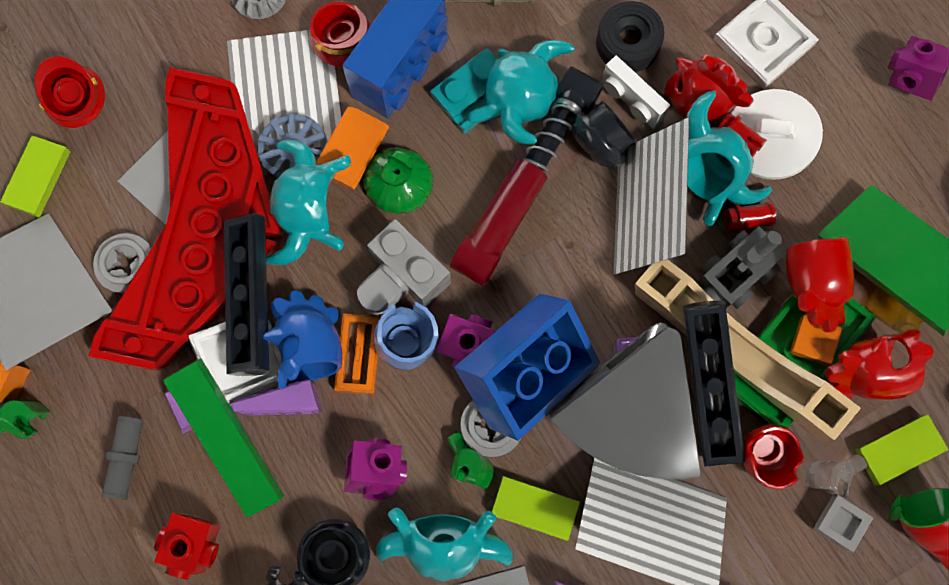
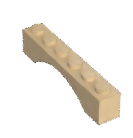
M668 259L651 264L635 283V295L685 335L687 333L683 306L696 302L714 301L689 275ZM727 313L734 373L823 444L826 445L835 441L861 408L825 380L808 372L772 349Z

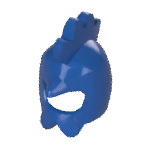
M296 290L287 296V300L282 298L274 299L271 303V309L277 322L274 328L263 334V339L274 343L281 354V365L277 377L279 388H286L287 382L296 383L306 379L315 381L338 372L342 366L341 341L334 326L338 321V310L335 307L326 308L324 300L318 295H312L306 300L303 294Z

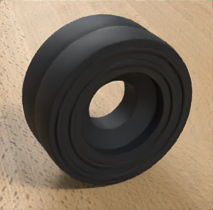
M626 1L614 5L604 14L599 24L596 36V47L599 56L605 64L617 55L634 72L646 69L656 60L665 36L663 22L659 14L644 3ZM625 30H633L639 35L640 41L637 44L628 45L621 40L620 34Z

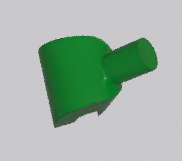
M9 401L0 409V433L8 432L20 439H29L38 432L30 425L29 421L37 416L44 420L50 411L44 404L38 401Z
M455 433L448 437V444L455 456L450 477L464 483L467 480L470 484L486 489L492 480L494 472L491 461L480 453L468 449L461 433Z

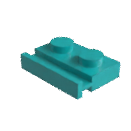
M488 48L430 91L431 98L450 120L457 124L463 135L479 124L470 122V112L476 108L487 106V80L490 70L497 60Z

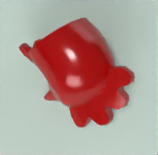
M703 55L698 60L683 57L677 58L676 63L679 70L674 72V75L667 81L664 87V94L671 99L675 110L684 119L687 118V113L692 104L708 91L716 92V97L708 110L707 119L709 122L724 116L735 106L750 107L754 101L753 97L746 92L748 86L738 77L734 68L727 61L717 56ZM681 78H682V82H683L682 92H679V91H678V84H679V81H680Z
M841 236L838 239L813 240L789 247L785 260L786 273L790 288L798 299L799 309L806 311L808 321L812 326L820 325L825 333L834 332L837 326L845 324L844 304L852 298L854 292V269L849 239Z
M916 329L907 330L902 334L871 338L853 343L848 351L838 356L839 362L831 365L825 371V376L830 385L849 399L856 395L869 400L905 398L921 389L925 376V363L932 358L934 350L932 346L918 341L921 332ZM896 340L905 346L910 357L908 364L900 369H895L892 365V349Z

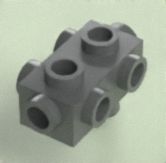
M760 226L749 235L743 230L727 244L731 251L722 260L715 255L699 270L704 276L697 284L714 301H724L726 308L732 304L738 309L754 295L749 288L756 281L760 280L765 285L781 270L776 264L786 255L781 249V235L776 231L765 232ZM718 280H726L730 286L729 290H727Z

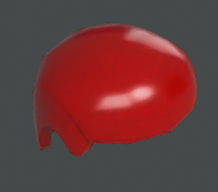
M770 423L764 424L748 434L743 443L745 463L743 465L746 472L756 482L767 488L782 490L794 485L798 481L797 469L805 461L798 437L789 428Z

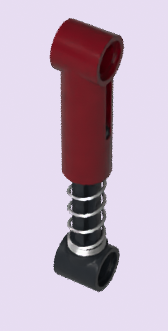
M573 66L567 70L557 88L556 102L552 107V115L543 121L544 128L542 132L535 135L537 142L526 149V158L515 160L471 234L467 235L458 247L451 261L450 268L483 287L486 285L495 271L503 251L547 181V175L543 171H548L546 166L552 157H556L555 151L558 146L565 143L563 138L568 130H572L571 125L574 117L579 112H585L587 115L592 110L602 92L604 83Z

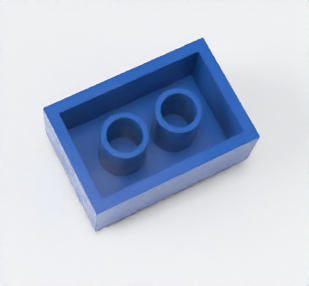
M389 0L342 65L352 98L387 119L394 110L399 111L403 107L409 95L408 90L413 82H419L424 77L429 66V59L434 52L440 53L447 43L449 34L447 33L446 25L448 16L446 15L445 0Z
M539 294L454 368L488 427L519 441L590 375L601 362L570 300Z

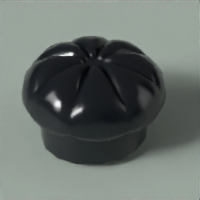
M601 101L587 115L585 112H579L573 119V135L579 145L584 148L585 152L589 153L594 161L608 168L623 164L625 156L622 153L635 142V139L619 117L604 101Z
M327 519L313 525L303 535L297 550L298 570L307 585H358L364 578L370 563V548L365 535L357 526L342 519Z

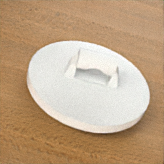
M781 89L763 90L751 95L754 101L750 107L737 106L732 114L735 117L738 115L742 116L741 121L767 140L760 151H757V154L753 157L754 163L751 175L770 180L788 178L803 171L816 157L822 143V123L816 109L802 96Z

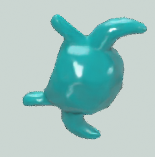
M545 40L536 44L528 53L525 51L510 52L504 48L498 49L497 56L499 59L496 60L491 68L486 85L487 106L471 111L469 114L470 122L480 123L501 117V126L507 137L517 143L535 144L537 138L522 127V123L539 120L547 115L550 105L556 99L558 88L557 77L549 68L548 62L556 56L572 53L575 47L561 40Z
M708 91L701 95L692 104L687 113V118L689 117L687 187L695 195L709 203L703 216L704 224L707 226H712L715 223L726 199L733 204L738 203L740 206L755 205L766 199L772 192V187L770 186L751 190L744 184L751 174L754 163L747 142L729 127H710L707 117L709 107L716 97L715 91Z
M297 140L279 142L277 148L290 153L294 157L295 167L285 170L274 181L270 197V213L275 218L276 224L288 233L286 245L281 250L266 257V262L272 265H286L298 260L307 250L311 238L335 250H342L344 248V241L330 233L326 208L327 191L331 180L334 179L335 173L343 171L350 166L351 157L345 155L328 163L317 165L315 155L308 145Z
M394 508L388 513V516L399 531L383 536L376 547V557L380 562H384L392 556H406L413 568L421 576L430 577L440 582L466 576L474 570L479 559L495 560L506 567H509L513 561L512 549L508 543L495 535L487 533L497 519L491 511L483 513L477 523L470 519L447 514L420 517L409 521L401 509Z

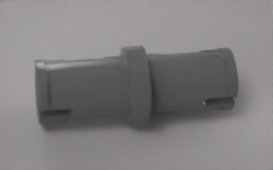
M118 416L112 450L106 453L105 460H109L101 497L127 500L134 464L139 463L140 456L136 455L143 420Z

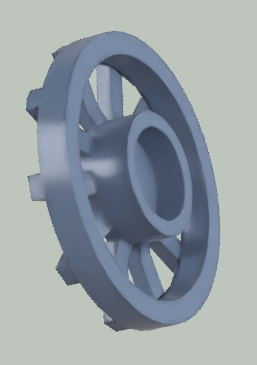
M289 114L275 120L272 119L258 138V155L265 170L271 176L278 179L282 175L279 170L285 162L290 164V168L295 167L294 157L290 153L279 149L265 152L266 143L277 146L279 142L284 140H297L309 145L321 140V150L310 148L315 156H320L328 141L323 129L312 118ZM295 122L304 124L299 133H295ZM289 123V133L285 134L280 126ZM310 127L318 133L306 139L304 138ZM275 130L281 138L277 140L270 138L269 135ZM274 156H281L274 167L268 164L266 160Z

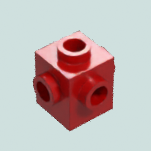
M171 513L167 527H163L156 538L154 550L158 553L154 563L167 566L165 573L180 579L189 580L191 574L205 573L206 567L211 568L217 557L219 544L215 543L221 525L184 513Z

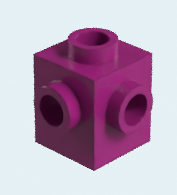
M911 36L904 49L897 47L891 57L888 69L893 70L888 86L932 101L949 69V48L930 40Z
M450 314L436 352L453 358L452 366L455 367L496 332L490 329L493 322L470 314L469 320ZM475 339L474 347L469 349L470 342Z
M381 438L369 439L367 442L354 440L347 452L344 492L363 494L364 499L373 501L385 500L387 496L391 497L400 484L403 485L406 480L407 461L401 460L402 446L391 445L390 441Z

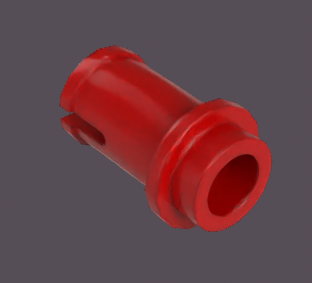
M730 113L719 127H729L737 132L747 142L748 149L753 158L767 140L741 121L742 116L738 115L735 117Z
M772 202L740 206L738 203H734L730 208L724 210V225L728 231L733 230L736 234L747 228L773 226L776 222V211Z

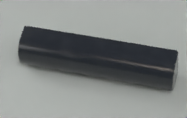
M252 213L224 221L226 374L234 376H257L270 372L269 341L263 339V334L268 331L265 217Z
M703 301L685 305L683 310L704 467L745 463L726 303L724 301Z

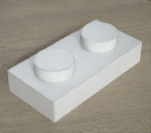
M616 55L605 66L601 80L604 83L605 89L614 98L622 99L630 107L631 113L638 121L647 123L655 129L664 120L670 104Z

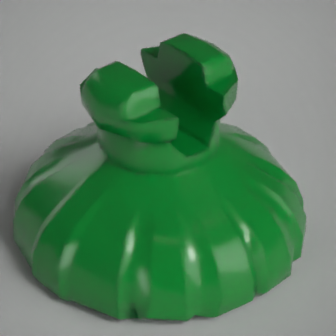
M401 147L384 149L381 153L373 156L364 172L363 185L364 190L367 191L366 195L377 208L384 212L401 215L403 212L406 214L413 212L416 208L422 207L433 189V173L430 165L418 152L412 149Z

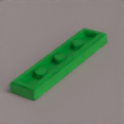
M202 358L164 379L165 385L246 518L280 501L284 496L283 492Z

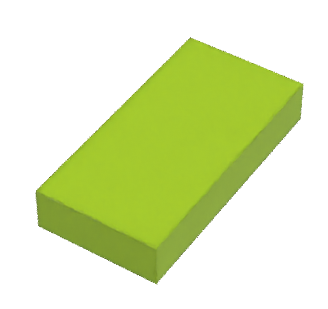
M32 135L0 203L40 218L71 151L62 145Z
M928 414L921 415L855 449L874 485H881L949 450Z
M503 476L492 513L498 518L568 541L580 502Z

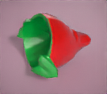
M930 488L906 498L902 494L898 495L890 508L889 520L895 522L900 520L907 535L934 555L949 570V488Z

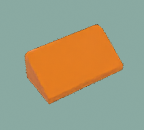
M347 107L317 159V165L349 155L351 157L350 166L343 171L335 173L334 179L331 182L355 190L386 135L389 125L357 108Z

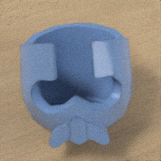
M418 302L414 303L413 310L405 307L396 309L395 304H393L383 313L375 327L373 343L378 356L383 362L395 369L411 370L420 367L433 354L437 345L439 333L435 317L428 308Z

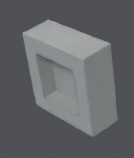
M832 495L813 529L845 551L854 553L873 517L840 495Z

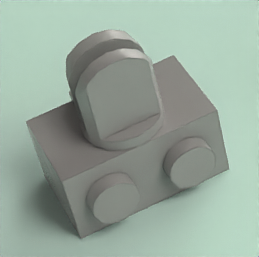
M394 219L367 245L371 257L380 266L359 285L357 296L364 310L376 316L383 315L388 308L396 304L407 294L419 304L427 307L451 284V275L418 240Z

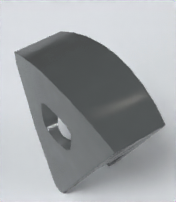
M658 322L649 327L583 380L549 412L550 419L565 436L588 454L614 468L635 475L658 479L700 477L681 336L677 330L669 328L664 323Z

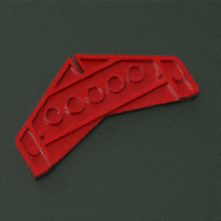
M169 67L165 82L170 211L167 222L109 319H104L94 335L88 355L98 360L153 371L166 368L190 343L189 335L200 332L225 306L224 221L257 213L265 217L266 236L282 239L279 226L270 213V196L236 85L226 79ZM266 240V257L272 255L280 247L279 242Z

